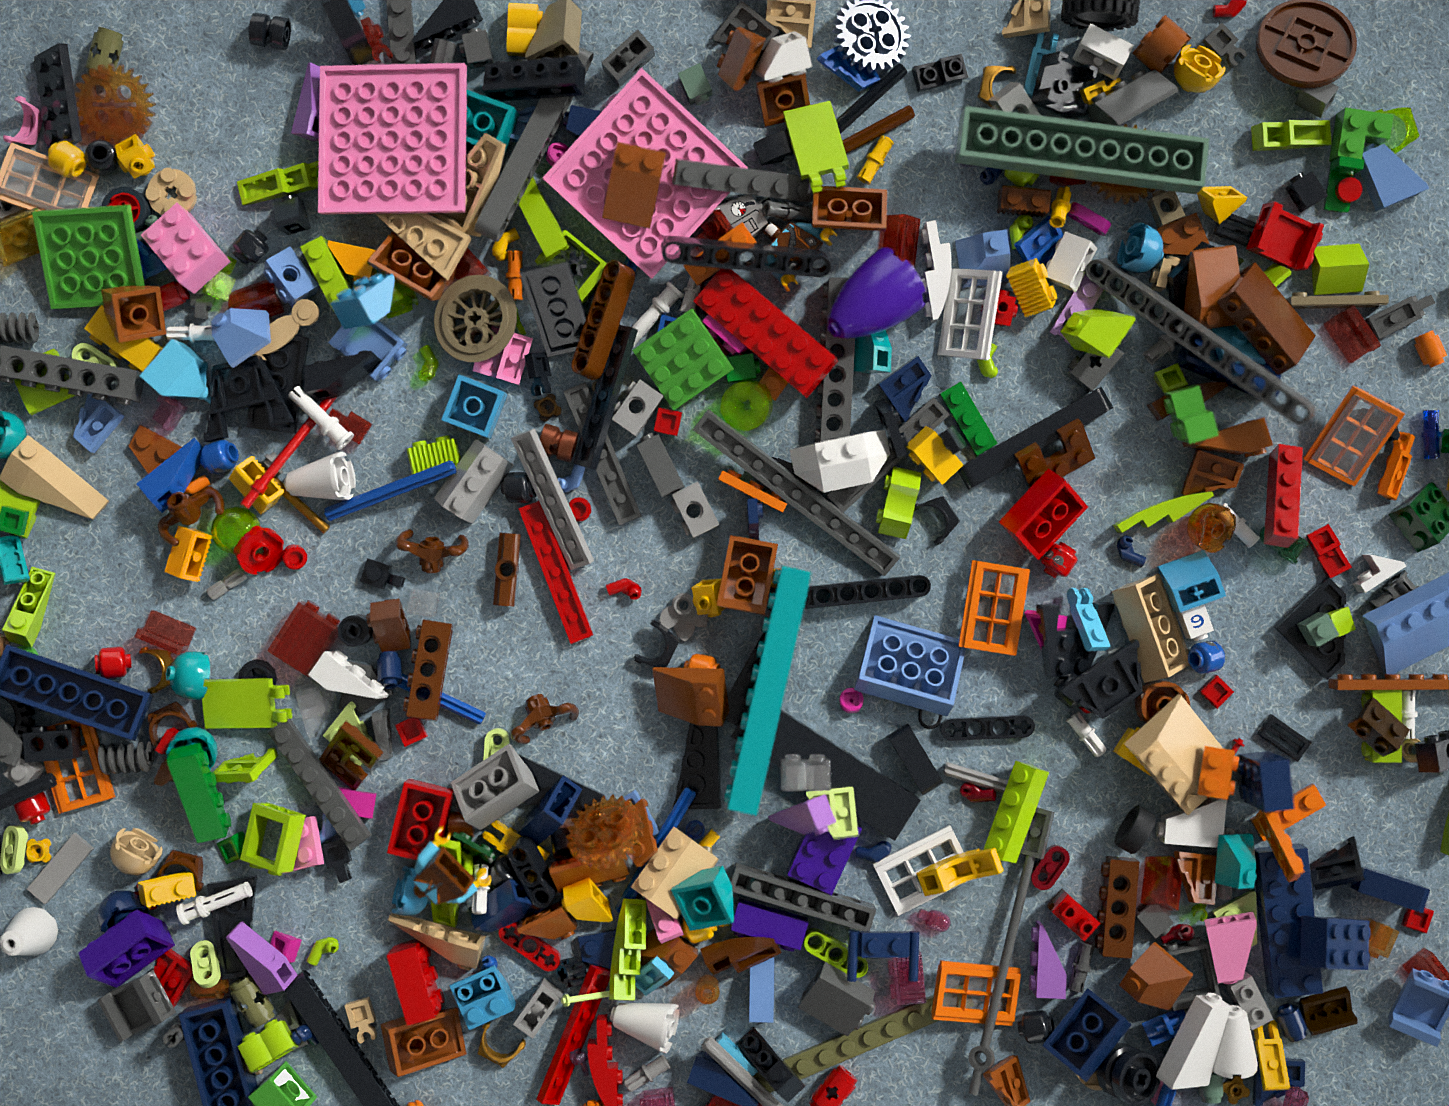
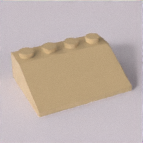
M1180 694L1172 699L1124 743L1168 797L1187 815L1193 812L1208 797L1197 795L1204 747L1210 746L1224 749Z

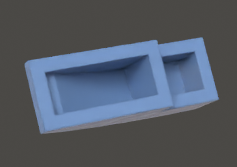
M774 957L750 968L749 1022L773 1023Z

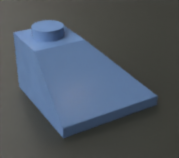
M1007 229L980 233L955 240L959 269L1002 272L1001 283L1009 282L1007 273L1010 269V249ZM962 278V289L970 288L972 279ZM978 279L977 286L987 285L988 280Z
M230 308L224 313L217 314L211 321L212 336L232 368L271 343L269 313L266 310Z

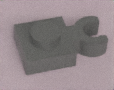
M1223 23L1202 41L1208 49L1212 50L1220 58L1225 55L1227 57V64L1231 68H1235L1238 65L1237 61L1234 60V55L1240 56L1242 60L1247 56L1244 49L1235 47L1234 44L1239 39Z

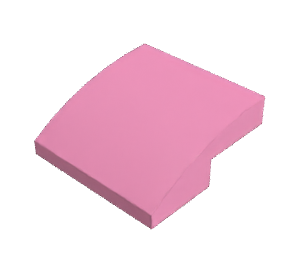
M493 326L491 327V329L497 334L499 328ZM514 333L508 345L500 353L488 360L475 362L472 371L519 385L526 363L524 355L529 354L533 338Z

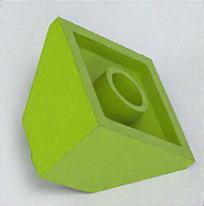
M1100 308L1079 311L1072 314L1060 332L1075 350L1110 358L1136 318Z

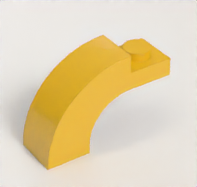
M996 848L981 851L980 849H974L951 856L922 869L916 874L924 896L944 893L950 888L969 880L1000 874L1004 870Z

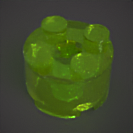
M745 380L730 386L723 394L720 412L731 427L741 431L753 430L764 424L771 416L773 410L771 393L765 385L758 381ZM749 400L751 402L749 404L751 409L745 410L743 402Z

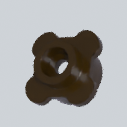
M547 394L545 398L537 399L533 404L534 408L540 413L539 418L543 422H547L554 415L559 416L562 412L553 394ZM547 405L550 406V409H549V410H546V409H545V407H546Z

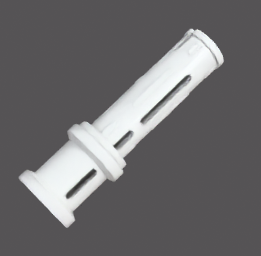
M669 281L666 283L667 287L658 297L652 299L653 304L633 325V328L638 330L633 348L661 315L668 314L671 306L679 298L682 299L684 297Z
M300 386L294 388L296 392L291 391L288 398L295 402L321 427V434L327 435L336 444L338 450L345 447L351 441L354 434L347 432L339 424V419L330 417Z
M244 882L209 897L199 896L190 903H180L176 906L178 918L183 925L189 924L190 920L200 916L205 918L215 909L251 897L253 895L252 888L248 882Z

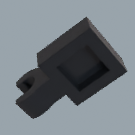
M546 352L524 355L529 379H534L531 385L532 395L541 396L540 388H542L543 394L551 393V386L547 377L552 375Z
M367 558L360 582L385 589L386 583L396 587H403L406 578L390 573L391 565Z
M339 839L322 845V854L327 869L335 867L339 883L352 879L346 863L353 860L344 841Z

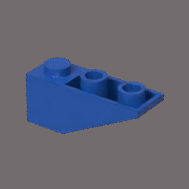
M195 438L137 483V486L161 513L168 509L167 501L172 494L185 492L201 464L200 456L203 447Z

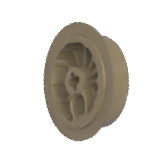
M485 275L467 276L450 285L439 299L434 315V328L439 343L448 354L465 362L485 361L500 353L512 339L517 322L516 305L509 290L500 281ZM478 294H483L481 305L478 302ZM492 295L495 300L488 306L490 296ZM469 298L472 300L473 308H469L465 304V301ZM500 305L501 311L493 313ZM461 306L467 311L465 316L457 314ZM502 317V321L500 323L493 322V320ZM456 319L464 320L465 324L455 327ZM492 326L500 328L497 334L491 329ZM466 330V333L459 339L457 333ZM482 333L481 341L476 344L474 341L475 335L478 336Z

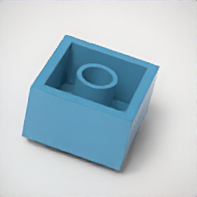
M458 375L442 421L491 439L508 394Z

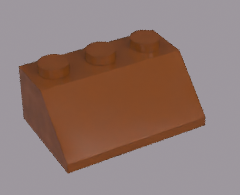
M821 186L822 192L813 193L812 227L886 231L887 189Z
M394 231L390 233L367 261L368 265L386 275L393 274L394 280L431 301L439 300L445 290L452 285L456 271L455 268L447 281Z
M620 844L574 855L566 860H555L551 864L549 871L558 893L563 892V887L588 877L597 887L602 886L603 881L612 879V882H619L625 880L626 875L630 874V867L626 852Z

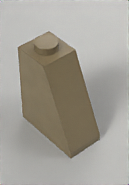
M558 0L548 5L525 54V59L538 60L543 57L562 58L567 55L576 56L579 54L582 11L572 0Z

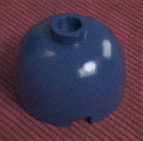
M121 890L111 892L99 904L96 916L101 932L106 933L110 927L115 926L125 919L129 913L136 910L149 915L147 907L141 904L139 895L133 891Z

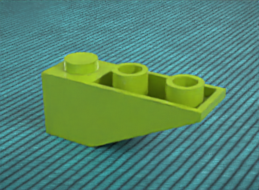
M31 567L29 582H24L2 629L9 642L31 648L41 629L55 577L54 572L36 567Z

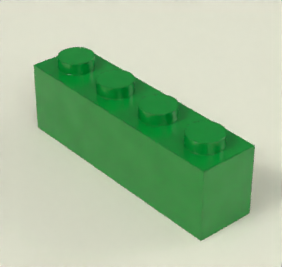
M200 743L171 749L166 762L197 843L225 838L229 827H231V817L229 813H225L223 795L217 791L216 776L214 772H210L207 752L202 750Z

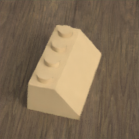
M1160 573L1112 591L1114 603L1119 610L1122 626L1126 630L1129 641L1133 639L1139 641L1140 648H1137L1138 662H1141L1140 674L1144 683L1168 678L1189 666V652Z

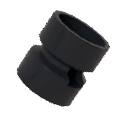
M253 13L249 23L250 43L263 47L270 44L271 48L287 50L291 36L290 19L274 16L271 19L268 14Z
M357 614L342 619L338 626V636L345 645L355 647L364 645L372 640L373 628L368 627L367 615Z

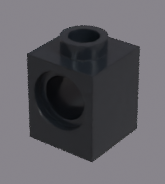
M1313 171L1307 175H1304L1303 172L1290 179L1292 184L1285 188L1300 213L1328 196Z

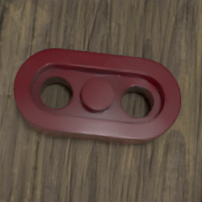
M1060 845L1048 847L1045 851L1044 859H1039L1032 869L1030 880L1037 889H1050L1069 864L1070 856L1064 847ZM1059 853L1060 859L1053 861L1052 855ZM1042 872L1046 873V878L1040 881L1038 875Z

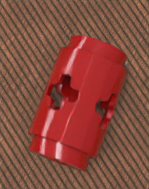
M842 1065L833 1068L824 1079V1083L811 1095L810 1106H841L842 1101L847 1099L856 1088L857 1078ZM828 1086L831 1089L834 1086L837 1087V1095L826 1097Z

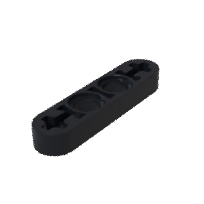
M1026 715L948 718L940 725L941 735L950 741L1025 738L1032 735L1035 730L1034 721ZM1001 720L1005 723L1006 729L1003 733L996 734L993 731V724ZM1009 720H1013V725H1019L1022 720H1025V723L1030 724V727L1026 728L1024 733L1019 728H1012L1014 733L1010 734L1011 725ZM975 721L979 722L982 726L981 732L977 735L970 734L968 730L969 725ZM961 722H965L964 732L966 736H961L962 731H954L953 736L945 732V728L949 727V723H953L954 727H962Z

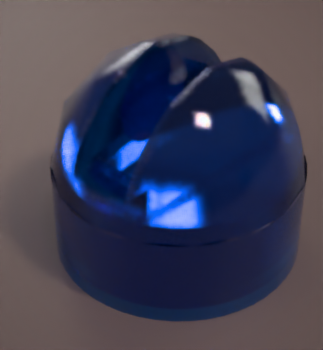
M692 820L686 826V834L689 838L698 840L704 836L705 827L702 822ZM697 825L701 826L694 836L690 834Z

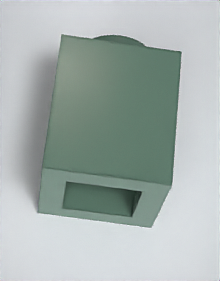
M700 63L678 73V79L690 105L694 103L701 105L710 100L709 96L712 95V88Z
M1317 612L1297 624L1310 646L1319 647L1339 635L1328 613Z

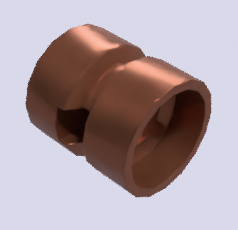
M545 424L540 436V442L548 457L556 455L557 459L571 463L579 433L567 429L561 432L559 427Z

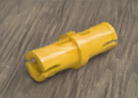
M884 135L880 136L872 152L866 156L867 160L857 175L859 181L867 185L871 184L878 169L883 167L884 159L894 145L893 140L887 136L884 139Z

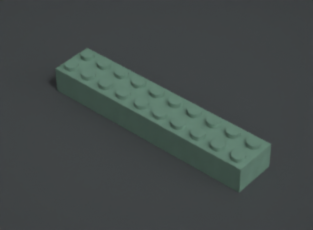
M965 106L959 119L955 163L1196 194L1205 187L1210 138Z

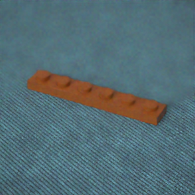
M1337 674V678L1328 679V688L1335 690H1449L1448 674H1432V678H1424V674H1409V678H1400V674H1385V678H1376V674H1361V678H1353V674Z

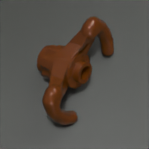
M206 487L192 496L185 495L182 492L172 494L167 501L170 512L158 522L160 537L167 544L175 547L178 546L179 539L173 537L168 532L169 527L179 522L183 525L196 523L201 515L200 507L211 498L215 502V513L222 515L225 504L220 492L213 487Z
M411 529L401 532L395 541L397 549L408 551L420 557L419 565L422 566V571L426 573L440 572L441 567L444 566L445 557L460 556L469 547L468 539L462 534L457 538L460 545L444 546V542L440 541L438 537L433 536L426 537L420 544L409 542L406 540L413 537L414 534Z
M543 694L531 696L526 700L527 706L525 709L528 716L521 725L511 730V738L516 743L528 744L530 737L523 734L532 727L540 729V731L547 730L553 726V722L556 720L555 716L570 713L569 719L575 721L578 718L579 709L572 703L551 706L548 698L544 697Z

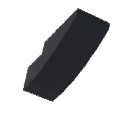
M321 0V4L352 64L361 65L377 58L349 0Z

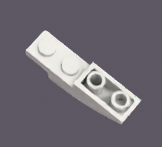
M935 220L926 222L924 229L921 230L922 243L927 244L928 253H925L927 268L931 267L932 270L924 272L923 279H921L927 298L924 312L926 317H930L931 322L938 320L944 308L951 279L950 243L940 244Z

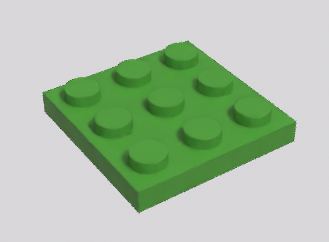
M693 308L632 350L673 410L734 369Z

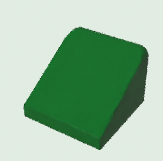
M243 831L216 843L227 865L239 860L245 840Z

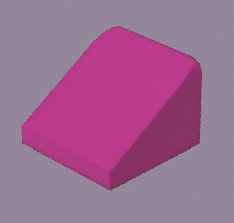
M274 931L270 944L285 955L289 962H295L302 940Z

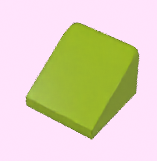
M1275 263L1264 271L1275 287L1292 273L1290 269Z
M1178 363L1155 372L1153 377L1164 394L1188 386Z
M1349 606L1328 612L1331 621L1339 633L1337 637L1356 630Z

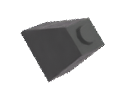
M650 433L640 438L641 443L637 447L661 496L664 498L684 488L685 486L660 436H654L653 433Z

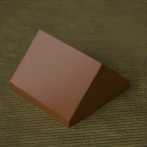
M805 73L794 76L792 74L783 76L782 80L769 83L768 80L757 82L756 92L765 127L785 122L783 111L810 105Z

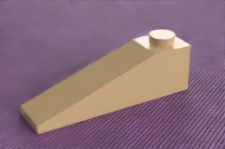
M484 134L467 155L465 213L430 214L467 235L481 237L482 234L474 231L475 224L498 181L506 145L492 136Z
M29 435L12 451L0 474V480L18 494L63 508L66 511L92 520L109 503L108 499Z
M394 913L389 915L388 921L450 962L458 964L459 968L471 970L472 968L476 969L486 938L485 935L413 916H402Z

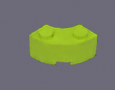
M893 466L891 476L886 475L883 489L887 491L883 509L878 508L875 520L876 523H879L878 533L902 539L907 538L920 489L921 472Z

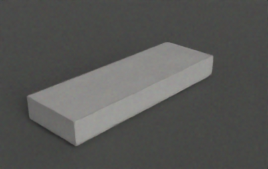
M74 833L30 884L27 890L43 904H47L92 852L94 847L77 833Z

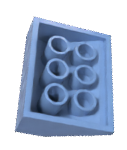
M1449 572L1362 615L1384 675L1395 674L1449 646Z
M874 615L854 690L948 716L954 706L966 648L958 647L959 639Z

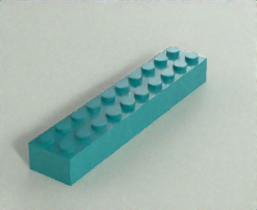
M781 565L780 570L775 569L772 583L777 584L775 594L770 593L767 607L771 609L769 617H764L762 632L766 634L764 641L759 640L756 653L757 657H760L759 665L754 664L751 681H755L753 689H748L745 702L746 705H749L748 713L743 712L740 729L744 730L742 737H737L735 753L738 754L737 761L732 760L729 773L733 781L732 785L727 784L724 795V802H728V810L755 816L758 814L812 574L810 571Z

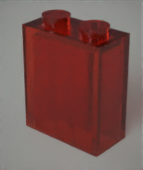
M310 600L297 603L267 650L307 677H310L309 673L325 651H329L338 638V626L341 621L330 613L326 616L320 612V606Z

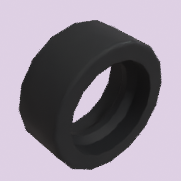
M1140 805L1132 808L1117 830L1115 844L1128 853L1135 854L1149 838L1155 825V815Z

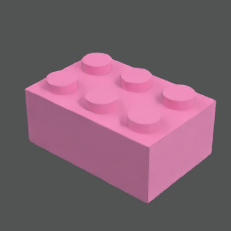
M175 203L141 234L178 282L194 294L231 262L196 219L178 203Z

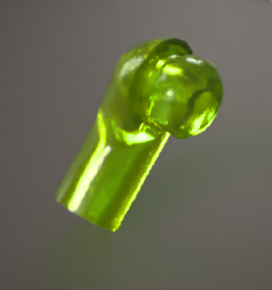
M429 344L419 349L424 363L421 370L418 371V378L423 382L432 380L439 367V362Z

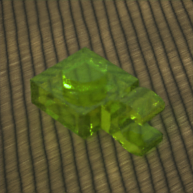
M229 256L227 258L231 262L208 281L202 291L223 302L228 301L236 279L230 277V274L235 268L237 260Z

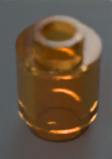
M221 976L218 983L211 988L200 987L194 980V977L190 984L191 996L197 997V999H222L229 989L228 979L222 980Z
M712 975L700 977L696 982V998L699 1002L706 1005L716 1002L720 994L718 980ZM705 989H710L712 992L705 993L703 991Z

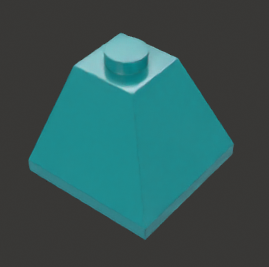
M1219 834L1215 883L1237 889L1254 888L1256 858L1253 834Z
M723 866L703 869L672 887L671 892L690 931L733 923L732 884Z

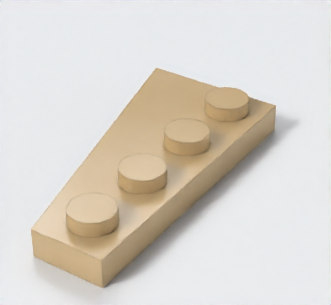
M427 213L375 214L447 281L472 240L469 235Z

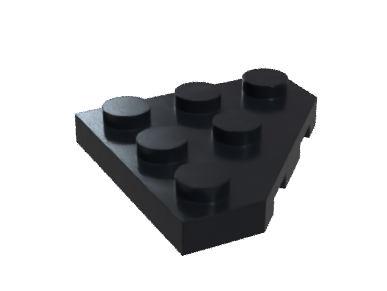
M1326 577L1274 627L1325 680H1328L1345 664L1344 639H1346V634L1335 637L1319 647L1310 646L1297 624L1317 612L1328 613L1344 608V605H1346V594L1330 577Z

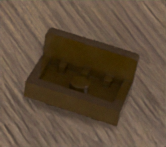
M1374 697L1367 700L1358 717L1350 720L1347 724L1357 736L1361 737L1382 757L1398 751L1410 731Z
M1347 986L1299 998L1301 1015L1312 1036L1358 1024V1019L1352 1011L1351 995Z

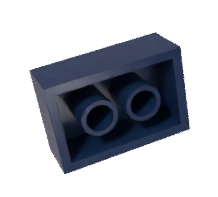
M1269 751L1239 754L1240 760L1237 772L1242 778V785H1239V794L1245 803L1263 812L1295 809L1289 759Z
M1302 916L1300 966L1322 969L1368 970L1370 962L1369 938L1371 936L1369 920Z
M1087 988L1042 1046L1087 1082L1130 1028L1131 1024Z

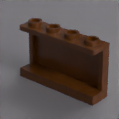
M1256 262L1241 270L1240 278L1230 292L1217 301L1219 306L1277 375L1297 366L1316 336Z

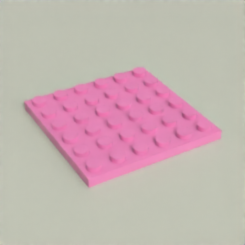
M465 63L320 66L318 213H465L467 65Z
M641 68L547 172L543 180L652 279L667 263L661 252V243L664 238L668 236L690 237L730 193L727 191L672 184L676 158L735 167H748ZM617 142L666 153L650 229L602 218ZM670 245L666 248L668 254H675L679 250L677 245Z

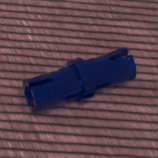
M1424 410L1423 432H1421L1424 443L1423 459L1440 458L1439 443L1442 432H1439V410Z

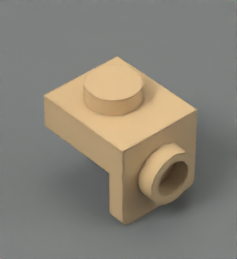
M1167 256L1157 264V268L1152 269L1149 282L1152 283V290L1161 292L1166 288L1167 275L1170 273V270H1173L1180 263L1181 259Z

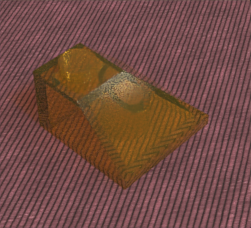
M37 207L0 221V263L4 267L40 253L32 212L40 211Z

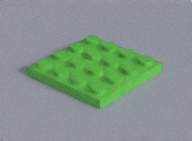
M131 205L38 210L32 212L51 309L103 306L102 289L121 286H145Z

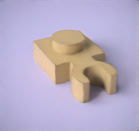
M370 997L346 1003L345 1010L351 1029L356 1027L359 1029L357 1033L358 1042L361 1044L365 1041L363 1036L365 1032H368L371 1035V1039L375 1040L377 1031L370 1023L375 1022L376 1017Z

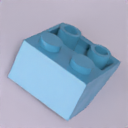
M378 273L369 279L366 276L353 283L355 286L352 289L347 288L336 295L338 298L331 302L330 305L344 329L374 324L390 312L395 279L393 274L382 276L381 273Z
M1204 550L1157 566L1173 612L1181 613L1226 596L1219 574Z
M495 965L449 985L469 1030L514 1011L517 1004L506 979Z

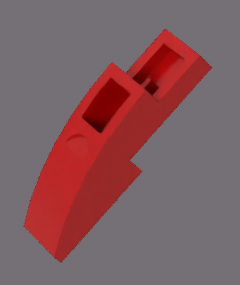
M598 1014L597 1038L589 1039L587 1044L590 1072L604 1106H623V1094H619L618 1085H623V1070H618V1062H608L613 1060V1046H608V1037L612 1036L613 1032L612 1022H608V1014Z

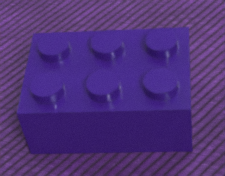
M857 824L859 836L862 828L860 824ZM814 831L803 834L786 870L787 875L832 895L858 837L834 839L829 831L816 836Z
M136 910L129 913L125 919L115 926L110 927L99 938L90 942L78 954L87 977L117 988L175 946L164 921Z

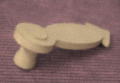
M308 299L297 301L293 306L291 315L283 316L270 323L271 343L252 356L259 355L263 360H266L263 355L271 354L284 347L298 333L300 326L315 324L320 315L317 304Z

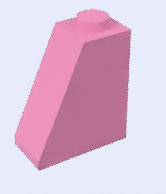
M1247 912L1204 919L1217 982L1234 984L1237 980H1242L1257 926L1254 913Z

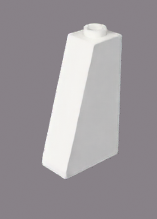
M1214 993L1195 996L1156 1075L1158 1079L1172 1090L1209 1086L1231 1007L1222 1000L1221 996Z

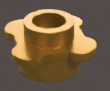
M1235 1075L1223 1083V1092L1227 1094L1230 1104H1237L1239 1099L1246 1098L1250 1094V1090L1244 1086L1243 1078L1239 1075Z

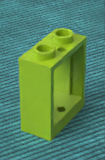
M564 230L562 233L566 242H569L579 251H583V254L598 266L578 290L584 305L597 289L607 263L567 230ZM542 251L536 258L535 263L550 262L556 256L548 260Z
M269 802L253 803L240 860L248 862L251 868L267 869L268 874L282 876V873L293 872L306 815ZM268 819L283 823L275 861L260 856Z

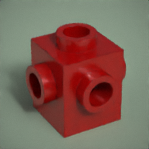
M999 291L994 325L1009 327L1011 326L1012 318L1016 317L1018 303H1015L1016 297L1009 296V291Z

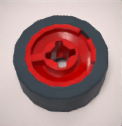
M118 187L111 190L105 196L102 206L131 205L135 233L141 232L147 227L145 220L152 215V208L149 200L142 193L130 187Z

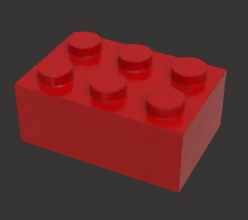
M1048 468L1002 517L999 523L1025 551L1039 560L1081 516L1088 506L1064 478Z
M411 778L407 779L403 784L387 853L417 860L418 855L427 844L435 840L436 830L443 826V830L439 833V836L444 838L455 796L453 789Z
M417 939L394 945L386 956L407 1026L436 1018L443 1006L442 1003L445 1002L442 989L437 988L435 981L438 980L436 967L430 964L431 949Z

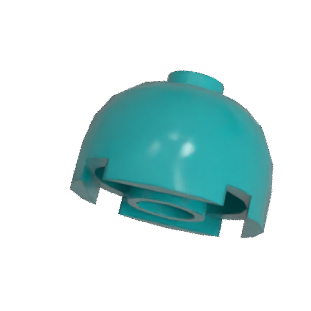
M0 411V459H8L12 451L28 434L23 421L18 416L10 412Z
M184 652L173 660L171 666L167 667L166 680L170 681L172 690L178 696L190 700H201L204 697L208 688L203 687L204 679L210 678V661L208 655H204L205 652Z
M189 727L179 731L171 739L166 756L168 758L173 748L200 743L202 750L208 754V766L211 770L218 756L217 742L206 730L198 727Z

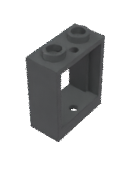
M1193 937L1191 940L1186 941V943L1168 942L1162 945V948L1171 956L1199 950L1207 984L1205 988L1182 992L1171 1008L1173 1011L1190 1008L1197 995L1214 993L1220 996L1208 942L1200 937Z

